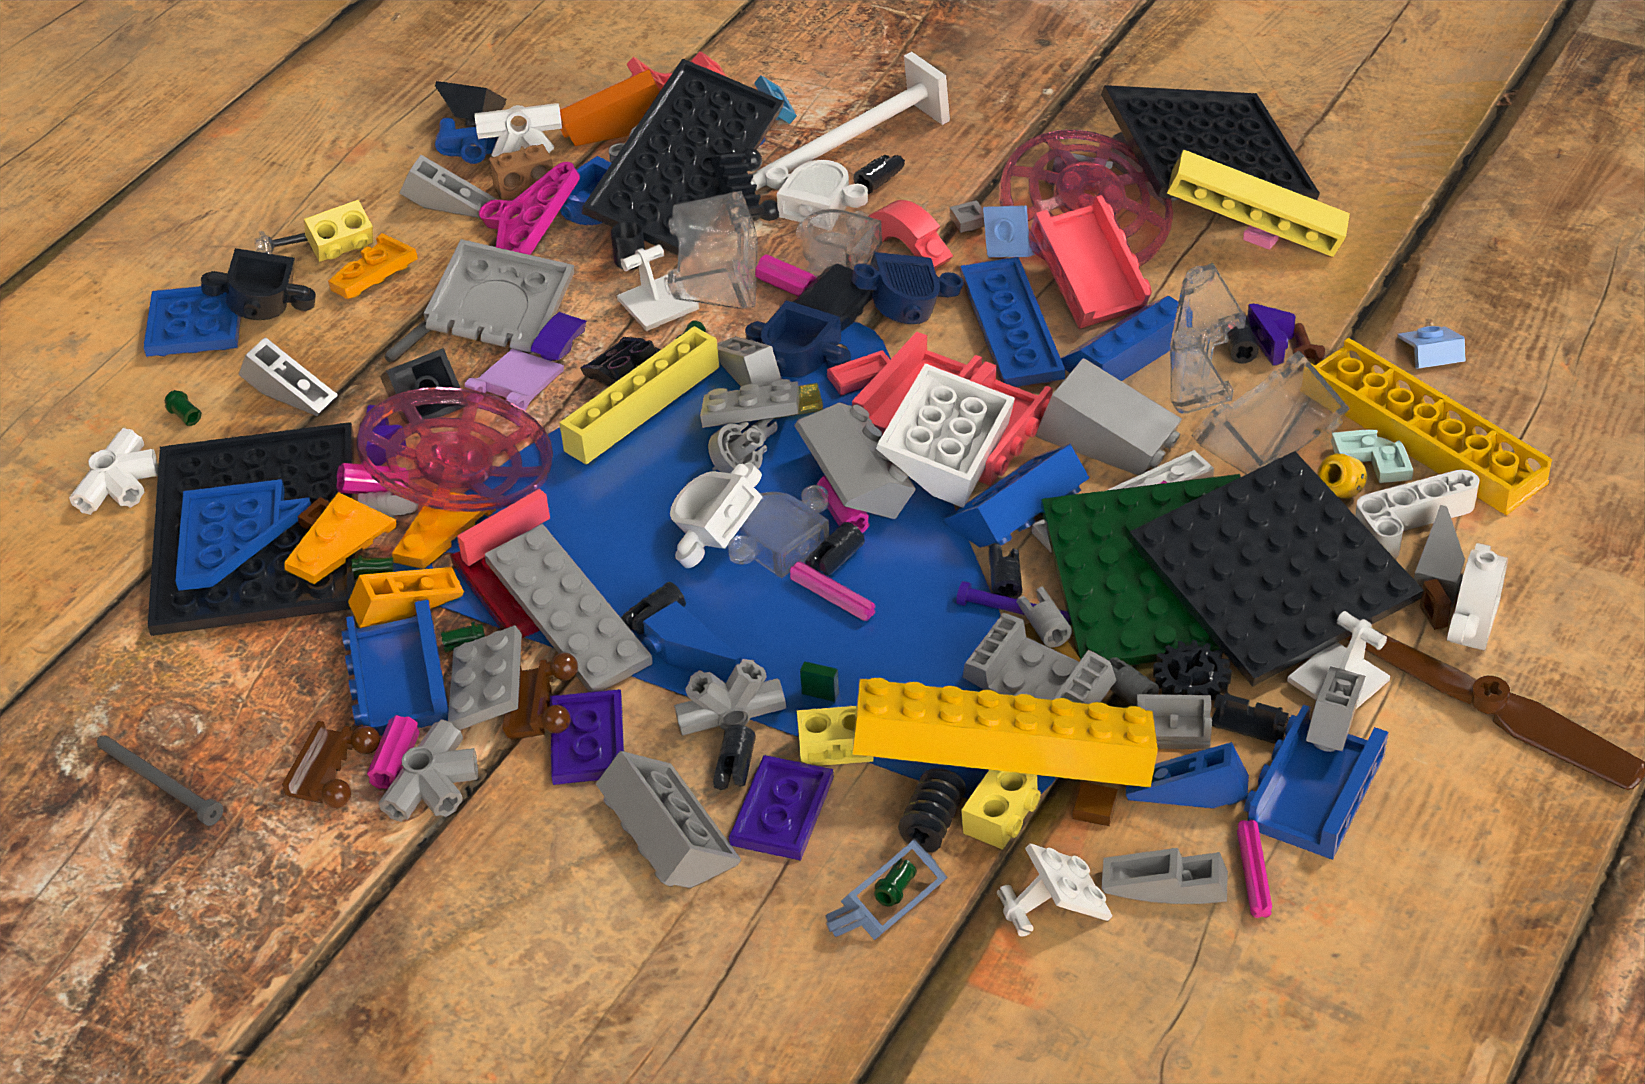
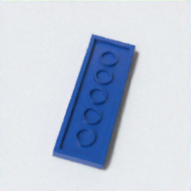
M1019 257L960 266V276L963 279V284L1001 382L1014 387L1065 379L1064 365Z

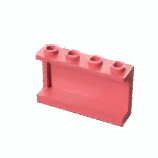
M1102 195L1096 196L1091 206L1050 217L1047 210L1035 214L1031 231L1079 329L1136 312L1147 305L1152 293L1151 285L1146 278H1143L1139 270L1138 259L1134 253L1130 252L1126 244L1125 233L1121 228H1118L1114 220L1113 209L1109 204H1106Z
M916 332L853 399L852 406L859 405L866 409L870 415V420L883 435L924 364L970 380L982 366V357L975 355L966 365L928 351L927 335Z
M985 361L971 377L970 381L1015 398L1008 427L997 447L988 457L986 467L978 480L991 486L999 475L1003 476L1014 456L1018 457L1021 454L1026 441L1036 435L1051 399L1053 388L1046 386L1039 395H1035L996 380V365Z

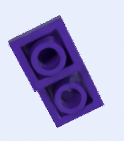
M558 312L540 331L531 345L530 351L541 354L540 356L543 359L549 361L560 360L571 352L572 341L585 332L587 321Z

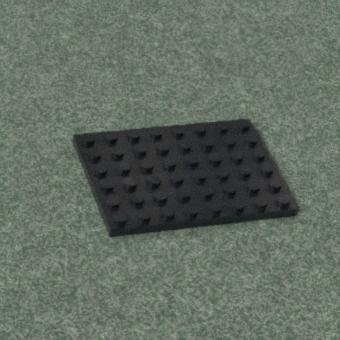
M351 422L160 446L148 629L151 636L351 609L348 601L356 584L354 572H352V559L355 558V552L346 558V563L315 584L285 570V561L309 531L301 527L299 521L213 587L178 591L175 581L183 491L282 479L285 489L284 501L310 498L312 505L322 497L331 502L338 493V467L342 463L354 464V432ZM341 493L355 500L353 493Z

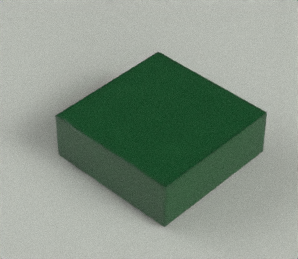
M804 661L800 669L802 694L835 702L839 695L838 669Z

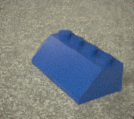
M1170 296L1152 302L1061 357L1064 368L1067 372L1071 373L1084 358L1118 380L1123 381L1189 339L1191 309Z
M1071 444L1033 457L965 504L964 508H958L943 520L947 526L979 548L994 543L1002 546L1012 539L1010 533L1016 529L1018 532L1025 530L1036 522L1033 517L1039 513L1041 516L1043 515L1041 499L1077 494L1081 491L1079 485L1088 480L1089 476Z

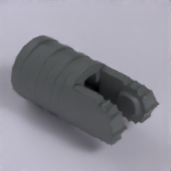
M1117 657L1110 658L1109 661L1116 677L1115 684L1110 688L1113 693L1131 706H1137V694L1158 695L1159 687L1156 683Z

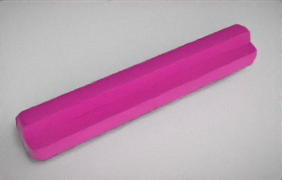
M796 562L790 568V579L859 619L868 621L875 614V604L808 565Z
M1241 820L1237 824V835L1250 912L1255 918H1267L1272 913V901L1258 824L1255 820Z

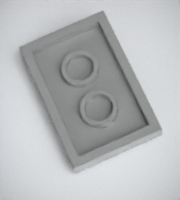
M781 379L772 382L768 386L759 387L758 384H747L740 387V390L727 391L724 388L711 390L703 398L700 414L702 428L798 414L800 397L798 381L790 382L788 379Z
M515 625L454 648L448 722H451L458 730L518 709L522 634Z

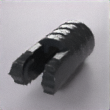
M883 155L874 159L855 172L853 177L854 183L866 186L868 194H870L900 172L904 167L905 160L898 155L892 157Z
M1239 311L1236 313L1238 323L1230 325L1225 320L1220 325L1232 359L1237 363L1243 364L1254 360L1258 355L1259 348L1246 313Z
M844 522L807 557L805 564L816 571H822L824 575H831L864 545L865 539L862 532L854 524Z
M994 543L989 545L988 554L992 593L1018 599L1023 591L1019 550L1012 548L1008 556L1003 557L1000 544Z
M667 582L662 587L656 589L655 592L644 597L639 603L630 608L629 611H626L621 619L629 629L635 630L638 634H644V620L675 601L685 607L686 601L679 588L674 583Z
M737 724L728 726L725 729L713 779L714 788L719 790L728 788L731 774L733 775L732 778L735 785L739 787L746 785L756 740L755 732L751 728Z

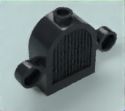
M235 248L228 273L211 271L203 274L201 277V291L204 294L219 296L226 292V303L229 309L236 315L251 320L275 318L285 311L287 303H291L295 309L301 311L311 310L315 306L316 293L313 289L304 285L293 284L295 258Z

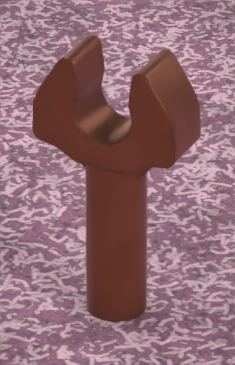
M1296 323L1294 336L1299 347L1293 349L1292 360L1296 366L1305 370L1306 358L1314 359L1317 365L1325 358V348L1322 345L1311 344L1304 325Z

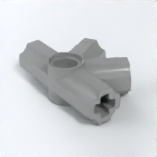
M742 659L740 664L735 666L726 683L710 672L704 673L699 670L690 676V682L685 688L688 698L692 701L674 705L682 736L720 726L723 730L731 725L739 724L745 726L752 717L786 709L780 680L776 678L765 681L767 676L764 668L757 665L754 660Z
M442 719L439 722H435L418 747L409 749L403 755L402 770L379 801L381 811L385 812L390 819L402 822L404 819L408 820L421 799H423L435 816L443 815L447 817L457 811L458 805L463 801L460 791L453 783L478 779L475 748L456 750L463 740L461 731L454 727L451 722Z

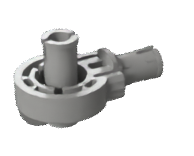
M774 418L760 419L743 433L741 431L749 425L747 421L739 424H727L715 432L708 444L709 455L715 465L712 470L718 469L723 473H731L738 464L749 462L759 469L762 464V455L767 451V446H762L763 442L777 431L776 421L769 427L767 426Z

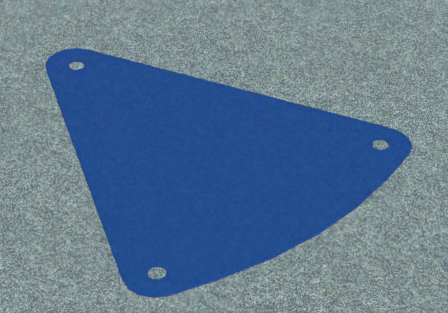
M854 322L841 332V342L839 344L846 346L850 351L851 361L882 350L891 360L883 340L873 329ZM826 362L822 363L814 372L804 376H781V379H788L790 382L798 381L800 391L798 414L774 417L767 424L769 427L776 421L778 427L777 431L770 435L762 445L767 446V451L762 455V464L758 469L762 474L761 479L754 488L763 498L725 549L705 546V554L702 560L692 568H685L675 558L677 545L685 533L671 519L670 510L677 495L689 482L704 473L712 472V468L715 466L709 455L708 444L711 436L725 425L702 428L700 414L704 395L714 389L724 388L727 391L740 390L741 387L720 363L717 370L587 465L564 452L559 427L522 449L463 493L465 495L494 500L496 511L490 516L483 515L475 521V525L532 492L541 489L547 496L550 519L542 524L620 618L626 611H629L630 608L639 603L644 597L655 592L656 589L662 587L665 583H674L685 598L686 606L684 608L737 652L742 659L754 660L757 665L763 667L767 676L765 681L776 678L780 680L786 709L752 717L750 720L798 737L797 710L857 706L860 679L882 678L888 682L896 683L919 682L925 686L932 687L955 686L961 690L977 692L984 690L963 678L964 664L1000 618L1001 614L997 608L967 602L966 606L956 603L958 589L962 581L970 582L972 589L991 593L969 540L947 526L943 520L956 510L954 505L932 496L911 477L909 479L916 490L896 519L867 512L870 525L862 533L865 539L864 545L831 575H825L875 604V614L868 621L859 619L790 579V568L796 562L805 564L807 557L839 528L836 520L818 494L819 487L817 483L825 474L794 425L798 420L837 403L852 406L853 399L864 389L861 388L840 395L827 378L828 368ZM758 420L747 421L749 425L746 426L741 431V433L749 429ZM457 537L451 541L452 547L444 553L460 551ZM393 561V572L421 570L420 568L397 564ZM432 563L425 569H433ZM455 569L454 572L464 593L462 597L439 606L500 628L457 569ZM631 630L646 648L643 641L645 633L638 634L635 630ZM541 631L525 637L554 648ZM651 654L652 665L632 675V677L687 696L685 688L690 682V676L696 672L667 664L657 654ZM804 661L838 669L839 695L835 702L802 694L800 669ZM874 757V762H868L918 781L926 770L933 768L950 770L965 781L966 791L962 797L967 799L971 797L989 771V769ZM1037 775L1038 790L1041 794L1055 781L1056 777Z

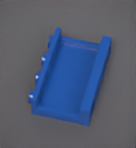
M428 600L415 602L417 617L356 628L353 616L346 617L348 630L342 631L345 651L351 650V654L345 655L349 676H355V679L348 681L352 700H358V704L352 705L356 726H371L382 736L389 720L395 715L400 717L409 716L418 723V728L431 726L441 719L448 721L449 707Z
M1303 704L1298 715H1291L1285 730L1286 737L1284 741L1279 739L1276 742L1271 758L1273 761L1270 766L1265 764L1258 779L1259 787L1257 791L1251 790L1244 805V811L1249 813L1248 821L1255 820L1257 822L1259 833L1333 860L1385 757L1389 732L1374 727L1368 740L1348 734L1343 751H1324L1315 747L1314 743L1306 741L1311 723L1309 718L1311 707Z

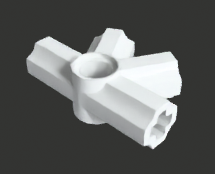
M559 103L530 107L516 105L506 110L475 113L478 139L498 137L491 153L493 157L499 156L502 153L518 151L521 149V146L526 149L528 146L543 144L548 153H550L554 149V145L543 131L562 129ZM514 116H522L526 119V122L522 126H515L511 123V119Z
M122 428L105 450H100L89 458V472L69 497L72 506L79 509L81 513L91 515L98 509L108 494L120 506L131 508L138 504L141 496L145 493L138 479L158 476V463L154 449L140 451L144 446L142 437L138 436L131 429Z

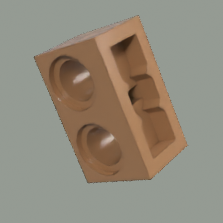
M543 144L531 145L526 149L502 153L499 156L489 158L493 186L501 200L518 197L553 169L552 158Z

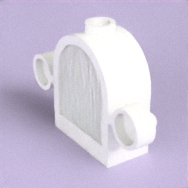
M809 161L798 166L791 174H788V170L782 166L770 167L765 172L766 185L778 190L777 207L779 217L832 229L847 206L859 208L868 202L867 187L862 184L849 185L848 171L844 166L834 161Z
M753 463L738 464L731 473L716 471L704 473L689 482L675 498L671 506L670 516L685 533L677 545L675 558L685 568H692L702 560L705 554V546L725 549L763 498L754 488L760 481L762 474Z
M1476 543L1475 549H1472L1465 567L1447 641L1485 651L1500 603L1508 558L1490 551L1491 546Z

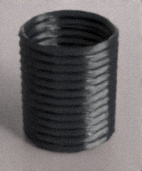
M621 222L611 229L614 263L621 269H623L621 259L634 255L638 249L643 248L645 250L643 229L641 225L635 222Z

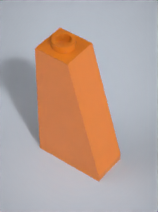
M650 69L561 109L562 129L560 130L564 138L570 136L574 146L629 136L631 130L639 124L660 92Z

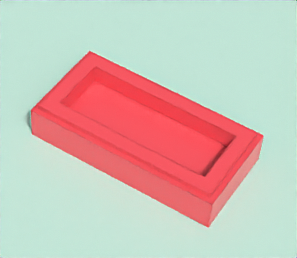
M882 350L827 369V378L839 394L844 395L866 387L890 359Z

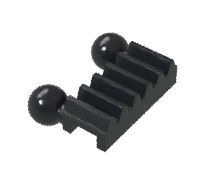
M749 148L741 154L716 155L710 161L733 223H738L741 219L752 218V221H757L759 218L767 221L779 218L776 201L765 200L759 205L761 196L760 194H755L757 185L751 184L753 174L747 173V171L752 172L760 168L762 156L759 151Z

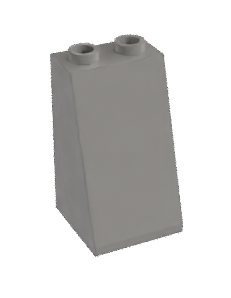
M1083 358L1052 394L1035 436L1061 447L1071 444L1074 451L1130 473L1141 475L1147 472L1150 467H1158L1166 454L1163 451L1165 448L1169 450L1173 448L1180 437V433L1176 430L1182 419Z

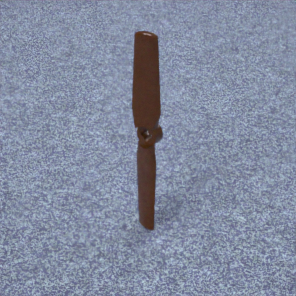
M1352 635L1345 638V640L1350 642ZM1385 635L1387 641L1380 650L1366 642L1365 651L1448 696L1469 705L1472 703L1474 708L1482 713L1494 714L1493 722L1512 737L1625 790L1634 789L1645 776V761L1545 705L1511 693L1509 685L1502 678L1487 675L1476 680L1467 673L1388 635Z

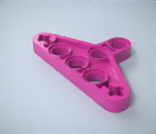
M562 162L555 166L513 201L491 200L480 208L479 216L488 228L498 229L497 248L531 255L580 179L579 173L571 162Z

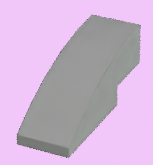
M1178 848L1103 859L1102 890L1104 893L1129 899L1170 904L1227 902L1228 871L1220 852L1182 857Z

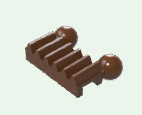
M566 652L559 653L553 657L551 662H547L546 659L540 660L539 668L522 670L520 666L518 709L505 713L502 729L507 738L514 740L545 735V729L550 733L559 734L569 727L571 722L569 711L561 705L547 707L546 703H550L548 693L552 692L550 683L553 682V676L559 680L567 681L577 674L578 661L572 654Z
M317 721L282 783L285 795L317 803H323L324 801L331 808L344 807L351 799V788L345 781L336 779L335 771L341 770V760L346 761L347 749L352 750L354 748L360 754L373 753L380 743V735L377 730L371 726H361L354 731L351 730V727L344 726L340 732L326 729L323 721Z

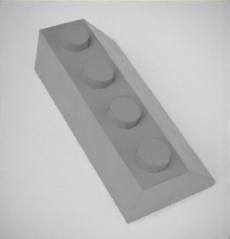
M837 403L796 422L795 428L845 507L896 519L916 488L905 472L876 449L882 437V432L874 426L866 409L859 405L850 406Z
M620 751L596 783L604 795L606 805L618 815L622 828L631 834L638 844V851L650 861L656 870V877L665 885L692 888L736 867L741 862V858L671 763Z

